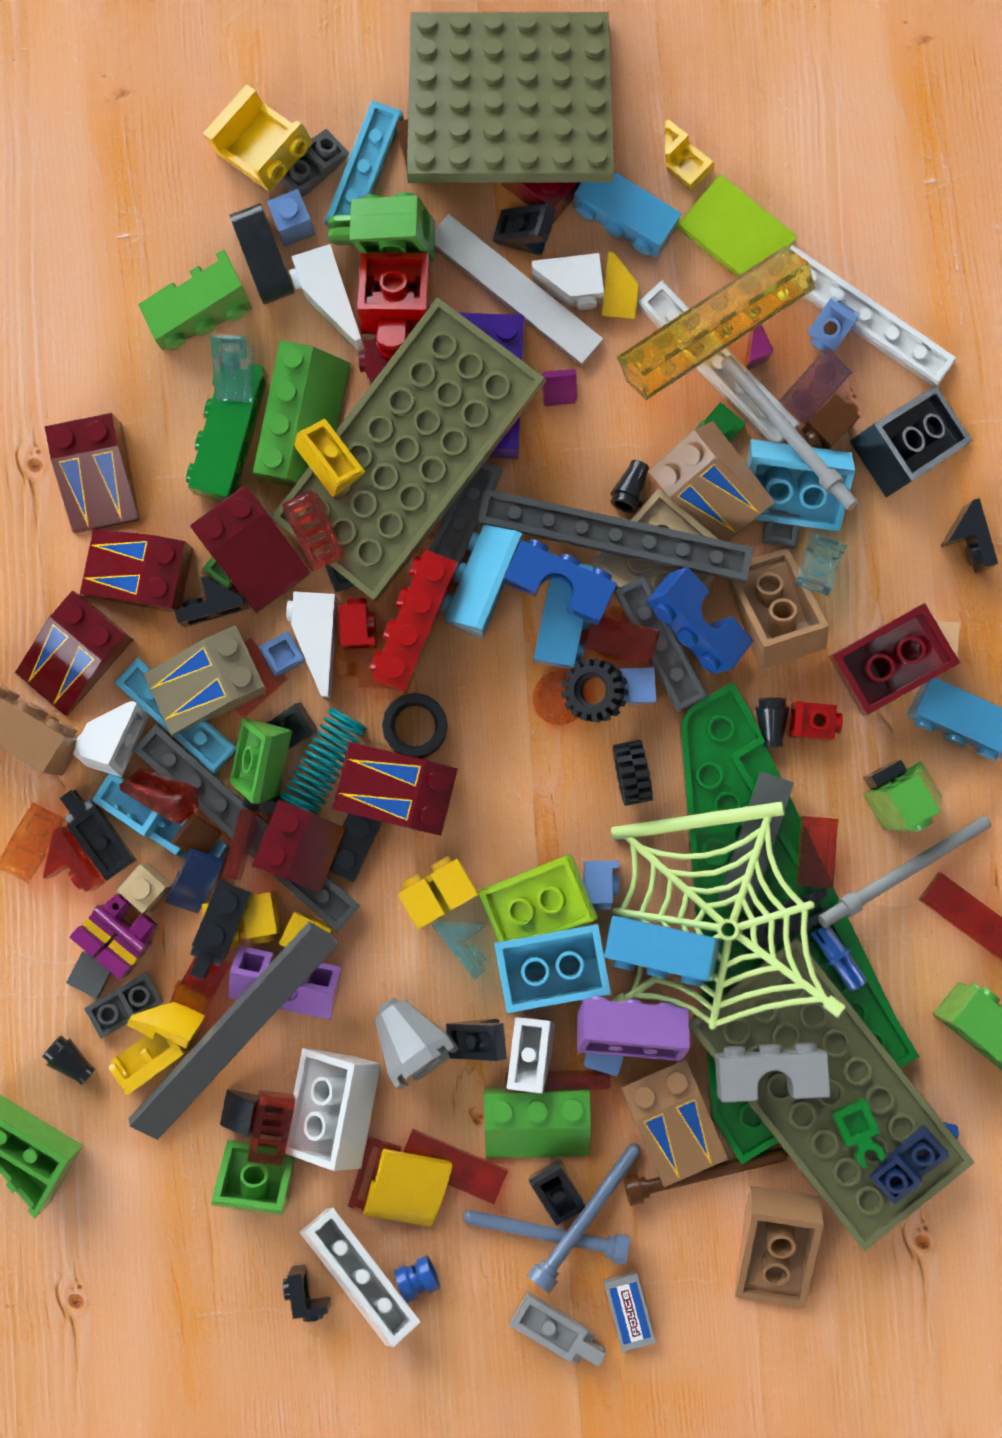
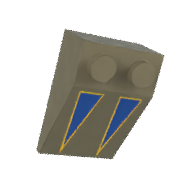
M236 625L204 638L144 673V677L171 736L266 695L265 686Z

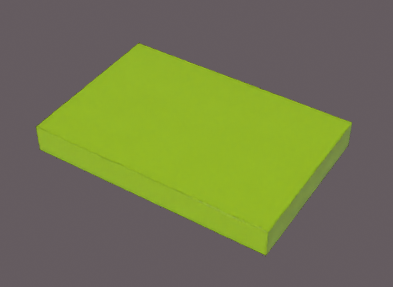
M721 174L677 226L678 230L753 290H755L798 237Z
M572 853L478 891L498 942L573 929L598 919Z

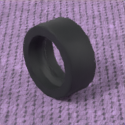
M410 693L402 695L391 702L384 713L382 728L384 738L393 750L402 755L423 758L430 756L441 747L446 739L448 724L446 714L437 701L428 695ZM407 707H424L434 717L436 725L434 735L423 745H407L396 734V718Z

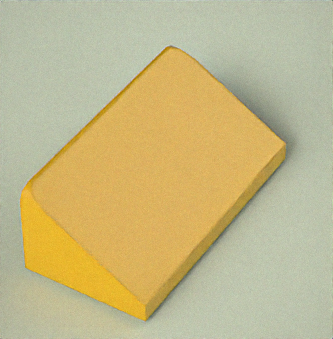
M326 419L297 433L294 443L295 448L332 497L340 494L365 473V470Z

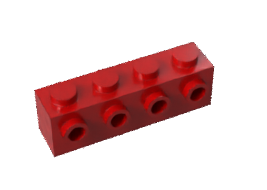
M426 549L422 558L419 556L415 557L409 575L413 576L409 589L403 588L396 603V607L400 608L396 621L390 619L385 628L383 639L387 640L384 650L382 653L378 651L375 653L369 671L374 672L372 679L375 682L407 694L458 571V563Z

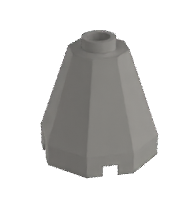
M393 998L378 1008L380 1014L375 1018V1023L388 1075L396 1088L403 1089L409 1084L406 1079L410 1076L415 1081L421 1079L450 1058L447 1051L455 1053L459 1049L450 1035L403 999L397 1002Z

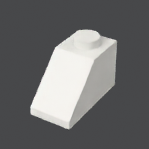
M599 253L532 261V280L569 308L577 307L579 310H589L597 307V304H602L604 288Z
M130 701L88 722L82 734L78 736L75 742L73 755L86 767L122 777L132 756L133 748L137 745L150 716L136 702Z
M515 1017L507 1089L543 1093L552 1057L555 1032L554 1023L545 1020Z

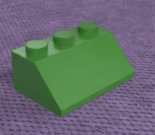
M588 1085L544 1086L543 1093L507 1089V1087H484L486 1158L590 1156L591 1119Z

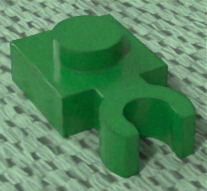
M862 1097L830 1111L844 1144L847 1147L856 1144L854 1151L855 1159L863 1168L868 1167L864 1159V1155L868 1150H874L875 1155L880 1161L885 1159L883 1149L871 1139V1137L880 1134V1131L866 1099Z

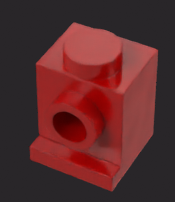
M347 599V605H338L340 646L344 650L378 648L375 637H370V633L376 632L375 613L369 612L367 599Z
M803 701L791 703L790 738L830 741L835 739V733H841L843 715L842 713H837V705L807 703ZM816 714L824 718L822 727L816 726L813 722Z

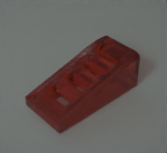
M308 491L282 504L285 515L313 571L345 557L319 494L314 491ZM312 507V510L299 516V512ZM316 518L318 519L319 523L304 529V524ZM324 532V537L310 543V537ZM330 544L331 550L318 556L315 555V550Z
M140 768L119 784L122 792L179 825L188 819L191 813H195L199 807L198 787Z
M265 1090L258 1091L247 1162L282 1166L296 1099L294 1094ZM266 1106L284 1108L283 1114L265 1112ZM263 1119L281 1121V1126L262 1125ZM260 1133L279 1134L278 1140L260 1138ZM258 1146L275 1147L277 1150L276 1154L258 1153L257 1148Z

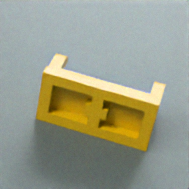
M157 1033L153 1039L148 1036L141 1038L112 1059V1064L108 1067L127 1096L191 1049L188 1046L184 1048Z

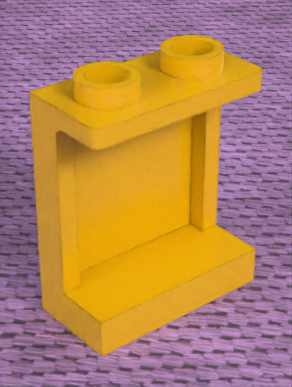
M247 84L203 133L218 156L268 192L284 178L289 169L306 153L313 143L301 122L296 120L294 123H291L262 102L256 90Z

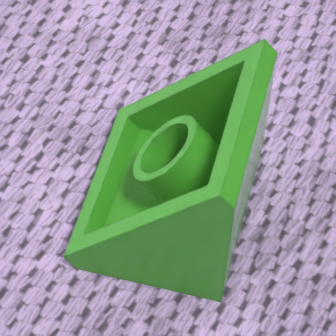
M242 717L229 783L251 803L260 804L280 794L292 730Z
M227 1140L211 1205L282 1215L289 1203L295 1157L283 1153V1148Z

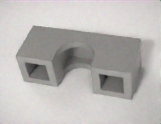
M816 1043L795 1044V1049L781 1050V1045L759 1046V1051L745 1052V1047L730 1046L724 1047V1053H715L717 1097L721 1102L758 1101V1082L765 1073L773 1070L784 1072L787 1079L788 1093L794 1099L830 1097L828 1055L821 1048H817Z

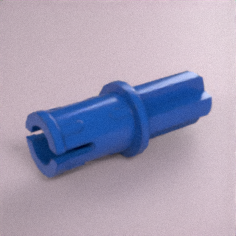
M831 925L827 928L821 926L810 934L828 959L826 964L834 967L850 991L857 990L867 982L866 977L849 954L851 949L845 948L831 928Z

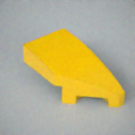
M668 119L665 122L667 171L684 187L692 191L714 170V161L690 144L689 135Z
M608 251L601 315L635 319L639 284L613 251Z
M172 1002L132 1015L127 1025L151 1039L158 1033L176 1044L187 1048L201 1027L205 1015L179 1003Z

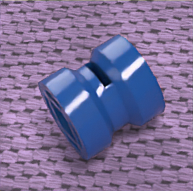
M428 1255L417 1259L414 1266L408 1267L403 1265L394 1270L396 1282L406 1303L417 1300L419 1294L424 1291L432 1293L440 1289L436 1270Z

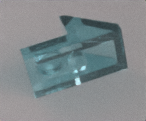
M810 530L796 585L828 596L833 588L838 563L847 548V544L842 540Z
M438 918L431 924L474 980L485 972L486 968L482 963L487 960L475 944L469 947L466 943L467 940L486 926L485 923Z

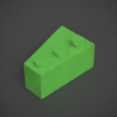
M225 249L216 254L218 261L202 271L201 267L197 266L189 271L192 278L180 286L176 287L175 283H171L138 304L156 343L162 351L167 348L169 350L179 348L186 343V339L197 334H209L216 329V325L227 320H239L247 314V311L253 309Z
M922 761L907 768L906 773L880 788H872L863 793L883 830H895L896 832L913 830L918 832L934 822L931 817L941 812L942 796Z
M0 1095V1173L7 1180L6 1186L12 1193L16 1191L30 1207L27 1211L35 1219L53 1200L83 1145Z

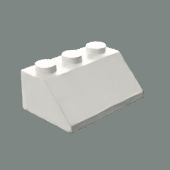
M302 1048L282 1152L332 1171L361 1169L381 1064L356 1056Z

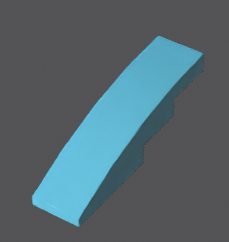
M109 773L92 801L143 836L151 838L176 856L186 859L188 853L174 845L171 840L188 818L120 776ZM218 839L208 854L224 860L231 846Z

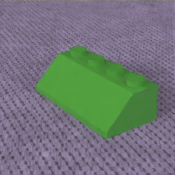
M279 341L253 473L259 482L293 488L309 467L294 446L297 433L323 419H326L336 432L351 365L349 362L313 346Z

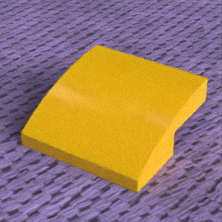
M383 1149L376 1179L371 1180L363 1212L364 1216L431 1227L443 1200L452 1163L447 1160Z

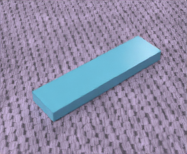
M373 100L371 101L326 216V226H328L330 216L350 215L351 199H363L365 195L374 194L397 135L396 122L402 121L404 117L403 111Z
M137 658L115 681V684L169 732L144 677V673L151 670V668L141 659ZM209 721L173 736L213 774H217L233 757L236 751V746Z

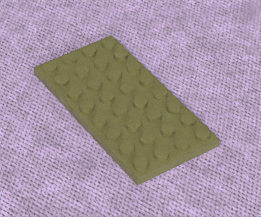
M437 297L336 430L337 435L365 470V473L340 494L332 497L312 469L308 467L271 518L371 599L378 602L547 382L545 377Z
M794 937L790 940L792 957L801 977L815 987L805 961L802 943L797 937ZM784 945L775 952L776 959L792 970L786 957ZM810 955L816 977L826 996H833L846 1006L838 1018L823 1008L824 1004L822 1002L762 1011L717 1026L715 1030H711L708 1023L698 1016H694L689 1020V1028L714 1060L715 1053H724V1047L742 1046L745 1047V1052L759 1051V1046L775 1044L781 1045V1050L795 1049V1044L816 1043L817 1048L827 1052L830 1097L794 1099L788 1093L787 1079L784 1072L773 1070L765 1073L758 1082V1101L747 1102L865 1252L975 1162ZM763 961L755 969L772 965ZM779 970L762 973L738 981L722 994L721 1001L746 992L771 986L794 984L795 982ZM804 989L771 992L720 1008L718 1019L764 1004L814 996ZM704 1008L701 1011L708 1017L711 1016V1011L709 1009ZM863 1097L866 1099L880 1131V1134L871 1137V1139L883 1149L885 1158L923 1124L948 1150L949 1157L922 1177V1184L894 1205L870 1178L871 1173L882 1161L877 1158L874 1150H868L864 1155L868 1167L863 1168L855 1159L854 1151L856 1144L850 1147L844 1144L830 1111Z

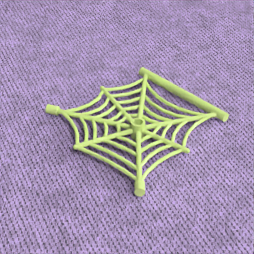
M783 802L611 828L613 840L625 839L630 844L633 870L626 898L620 908L612 910L614 915L640 919L646 923H649V921L660 922L663 926L669 928L668 924L679 925L683 931L689 932L687 927L694 928L697 934L704 935L701 929L716 931L718 933L713 937L721 940L724 939L722 954L718 952L717 957L720 961L718 975L714 972L713 980L717 982L715 991L702 983V986H699L714 998L713 1005L695 991L680 983L661 977L652 976L639 985L643 966L638 965L637 975L631 991L627 994L621 993L611 1001L623 1002L639 998L673 1003L679 1007L688 1008V1011H691L708 1023L711 1030H715L717 1026L762 1011L800 1004L822 1002L824 1004L823 1008L838 1018L846 1006L833 996H826L816 977L809 954L807 917L808 910L814 908V903L812 901L804 903L791 890L779 872L773 855L770 822L772 817L785 815ZM763 819L761 827L746 838L727 847L705 853L680 854L660 851L643 846L634 838ZM757 837L754 848L736 862L715 870L697 872L668 869L654 856L682 860L705 859L730 852ZM764 840L773 873L785 892L797 904L796 906L785 908L772 894L763 878L758 858ZM638 851L651 863V876L643 904L639 911L627 910L626 907L635 891L638 878ZM750 859L745 875L724 886L709 889L690 887L677 877L716 876L737 868ZM657 868L668 878L666 898L659 914L646 913L645 911L654 891ZM754 870L767 897L779 911L769 913L757 899L751 884ZM673 884L684 893L677 917L665 916L671 901ZM741 884L739 893L724 901L706 903L696 894L709 895L729 891ZM747 891H749L755 906L763 916L755 918L745 899ZM689 898L701 908L694 920L683 918ZM735 902L730 919L724 920L713 910V908L725 907ZM743 906L749 920L739 923L737 920ZM802 912L801 939L803 954L815 987L801 977L792 957L789 941L790 915ZM705 913H706V914L709 915L717 924H715V923H709V922H703V921H701V920L703 919V917H704V915H705ZM784 918L783 939L786 957L792 970L776 959L774 928L775 920ZM769 922L768 942L770 954L758 946L756 936L757 926ZM732 923L735 927V933L729 937L725 932V927ZM751 928V940L742 934V930ZM733 940H738L754 952L729 960ZM762 958L772 965L747 971L725 980L727 968L743 960ZM779 970L795 982L794 984L777 985L746 992L721 1001L723 988L762 973ZM656 983L679 989L697 999L709 1009L711 1016L708 1017L694 1006L678 999L643 992ZM804 989L814 996L764 1004L718 1019L720 1008L771 992Z

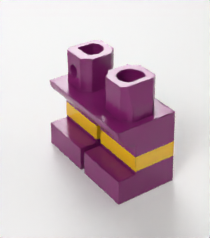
M116 894L106 904L97 905L89 918L81 926L77 927L69 938L92 957L98 956L96 960L117 978L121 979L130 974L152 945L149 939L152 937L158 924L145 914H141L133 925L129 924L123 917L133 905L121 894Z

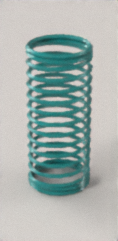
M332 707L329 708L328 714L339 722L324 717V720L334 728L325 724H320V727L334 737L318 730L316 733L329 743L316 737L312 738L314 742L329 752L313 744H308L309 748L326 759L309 751H304L307 756L324 767L306 758H301V761L321 774L297 764L299 769L319 782L297 771H293L294 775L316 789L293 778H289V781L314 797L288 784L285 785L287 789L311 804L285 791H282V794H280V797L291 805L316 815L320 814L322 810L317 803H326L319 795L330 797L324 789L334 790L325 781L333 784L337 783V780L329 774L336 777L341 776L338 771L332 768L335 767L339 770L343 768L340 763L334 760L336 759L342 763L345 760L339 753L346 755L347 750L339 744L348 748L349 742L344 738L357 744L360 743L359 739L345 730L360 737H363V733H366V730H368L366 726Z

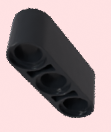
M261 203L229 214L263 305L295 294Z

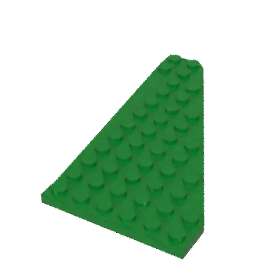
M733 682L687 710L680 726L687 816L748 807L759 772L781 778L767 747H764L765 740ZM789 797L785 815H783L772 851L779 872L797 896L800 897L815 890L825 888L828 896L814 903V908L808 910L809 917L823 909L834 907L838 904L839 897L791 797ZM743 822L688 829L690 854L705 853L735 843ZM733 850L705 859H690L691 872L715 870L728 865ZM768 861L763 878L769 889L779 902L790 898L777 880ZM726 872L716 876L692 878V887L709 889L722 886ZM760 885L757 899L765 908L773 905ZM696 893L706 903L717 902L719 893L709 895ZM694 903V912L696 918L701 908ZM755 904L752 913L759 910ZM725 906L713 908V910L725 920L730 919L733 908ZM740 911L738 918L746 916V913ZM705 913L703 919L701 920V921H703V922H709V923H715V924H717V923H716L709 915H707L706 913ZM847 916L833 923L831 928L845 948L851 949L850 956L866 977L867 982L854 991H850L832 965L828 966L826 964L828 959L810 936L811 933L822 925L816 924L811 926L812 929L807 930L810 955L897 1065L902 1068L920 1057L897 1020ZM732 923L725 927V932L729 937L735 933V927ZM701 929L705 936L713 937L718 933ZM801 933L789 937V941L792 938L797 937L799 941L802 943ZM724 939L720 942V954H722ZM738 940L732 941L729 960L745 954L743 946ZM784 940L774 943L775 952L784 946ZM769 946L762 948L770 954ZM762 958L743 960L727 968L725 980L751 971L765 960ZM718 959L715 967V973L717 975L720 966V961ZM703 980L704 984L715 991L716 981ZM737 982L723 988V993L730 989ZM701 989V996L709 1003H712L714 998ZM706 1050L711 1115L742 1165L777 1144L778 1141L747 1101L721 1102L717 1097L715 1060Z

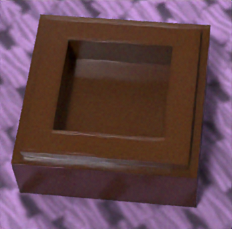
M191 813L171 841L187 853L192 848L208 854L222 833L213 825Z

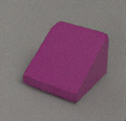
M759 321L754 323L749 333L745 367L748 370L767 362L773 352L772 345Z
M566 369L542 373V376L547 381L542 387L545 406L573 404L577 401L576 370Z

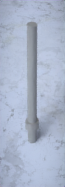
M731 355L724 358L721 366L819 477L818 483L827 493L832 492L847 511L852 510L859 501L843 484L844 479L834 468L830 469L736 360Z
M986 816L978 818L857 893L850 892L838 900L837 905L818 916L820 924L827 928L845 916L852 917L862 911L864 904L991 827L990 820Z

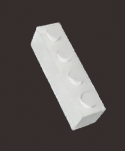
M333 1207L325 1209L299 1232L385 1345L394 1347L420 1323V1320Z

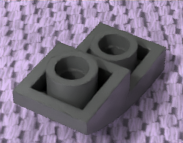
M327 129L312 138V145L280 181V184L288 192L298 189L301 197H303L325 180L348 157L349 152Z
M144 973L84 1009L102 1039L126 1025L132 1015L155 1008L162 1004L163 1001L147 973Z

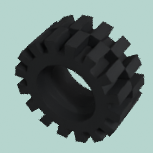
M584 659L583 663L577 662L573 665L575 667L574 670L568 669L566 675L569 676L567 681L562 680L561 686H565V692H561V697L567 700L564 705L566 709L572 710L571 714L573 716L590 722L609 721L611 716H617L620 713L618 710L620 706L625 707L627 701L623 699L624 695L628 696L629 690L625 689L624 685L628 683L626 678L621 676L623 672L619 668L614 667V664L599 659ZM599 677L606 685V696L601 702L590 704L583 695V688L589 679Z
M636 740L613 745L615 770L624 806L652 801V783L642 741Z

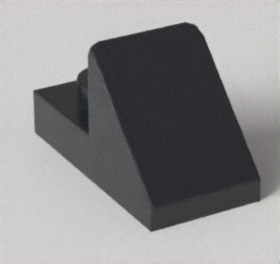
M548 203L502 209L492 241L496 244L524 252L542 255L545 243L552 229L556 209Z
M980 498L972 500L961 509L941 544V547L966 541L965 556L969 565H973L975 573L988 570L998 564Z
M200 575L207 601L203 602L202 598L191 599L182 603L183 608L174 611L178 624L188 627L247 610L249 605L241 596Z
M499 1019L446 1024L447 1034L452 1037L459 1048L455 1053L448 1051L450 1059L485 1061L507 1059L504 1024L500 1023Z
M227 1089L220 1125L244 1137L257 1133L285 1139L292 1101Z
M561 1159L530 1175L528 1181L556 1226L577 1215L586 1206L572 1183Z

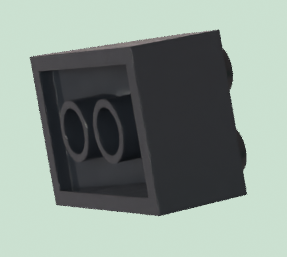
M937 385L880 419L849 442L885 497H888L973 440Z

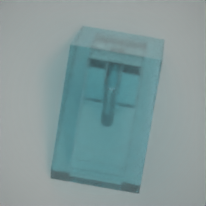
M211 335L210 341L217 401L251 402L254 349L247 336Z

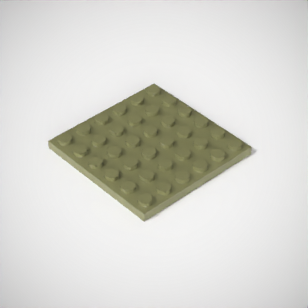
M411 12L407 148L408 183L613 182L614 154L609 12Z

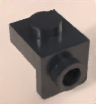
M306 1264L292 1266L287 1278L283 1279L284 1299L291 1302L292 1318H303L304 1322L322 1319L330 1310L331 1298L310 1299Z

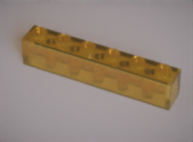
M785 245L618 355L617 359L627 383L645 400H648L813 291L815 285L808 261Z

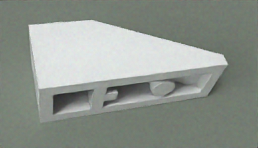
M328 244L292 256L295 268L289 270L295 290L302 288L306 300L357 351L364 349L331 245Z
M294 592L293 601L288 600L287 621H292V629L320 695L324 699H332L338 598L335 594Z

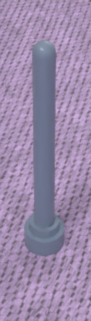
M632 1143L627 1147L546 1262L542 1260L539 1265L535 1264L527 1274L532 1281L547 1293H550L558 1282L555 1280L559 1275L557 1272L558 1268L640 1155L641 1148L638 1144Z
M473 1210L466 1211L463 1216L465 1223L469 1225L559 1243L568 1231ZM616 1233L615 1236L609 1235L608 1239L583 1234L574 1247L605 1253V1257L611 1258V1262L626 1265L630 1236Z

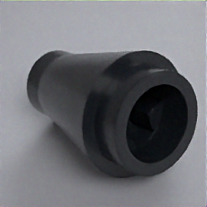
M631 460L629 467L611 491V504L615 508L627 513H634L637 507L642 506L646 478L650 469L646 463L639 460Z
M769 697L758 699V706L755 709L760 731L765 740L764 747L783 746V737L790 708L786 706V698Z
M62 1035L42 1055V1058L48 1062L46 1066L77 1081L80 1085L95 1071V1068L87 1061L71 1038L66 1040Z

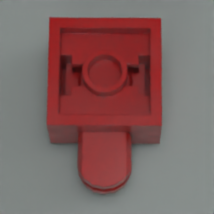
M361 253L357 302L361 334H376L377 348L380 354L386 358L393 357L430 308L431 273L429 253Z

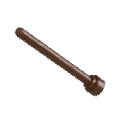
M784 1148L764 1151L742 1165L737 1158L723 1161L667 1187L663 1186L660 1177L646 1180L645 1177L638 1178V1175L623 1178L629 1204L633 1206L644 1203V1199L650 1198L652 1193L784 1162L788 1159V1153Z

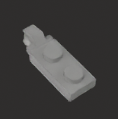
M529 1291L525 1294L510 1321L511 1327L570 1363L572 1360L579 1363L583 1357L599 1367L606 1355L605 1348L592 1340L595 1335L588 1327Z

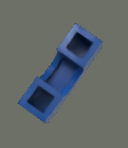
M530 539L529 543L521 540L504 576V583L536 597L540 586L546 580L551 578L562 579L569 584L572 590V598L567 612L598 626L617 585L616 582L611 580L613 576L598 568H593L592 571L581 567V562L570 555L562 553L561 557H558L548 552L549 547L537 540Z
M688 567L669 573L646 602L654 610L657 618L665 622L677 635L679 642L688 647L699 659V663L704 669L710 671L712 675L732 670L754 640L732 616L712 622L710 625L706 623L702 616L701 606L704 598L710 591Z

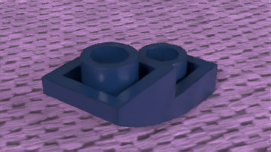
M190 848L181 870L175 876L165 903L198 913L202 908L201 904L205 903L223 867V859Z
M923 1124L879 1164L871 1173L870 1178L895 1205L922 1184V1177L949 1157L948 1150Z

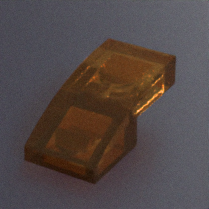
M32 802L0 858V869L29 883L46 857L47 847L64 822L63 817Z

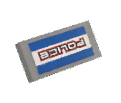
M637 1270L603 1279L622 1352L655 1344L656 1341Z

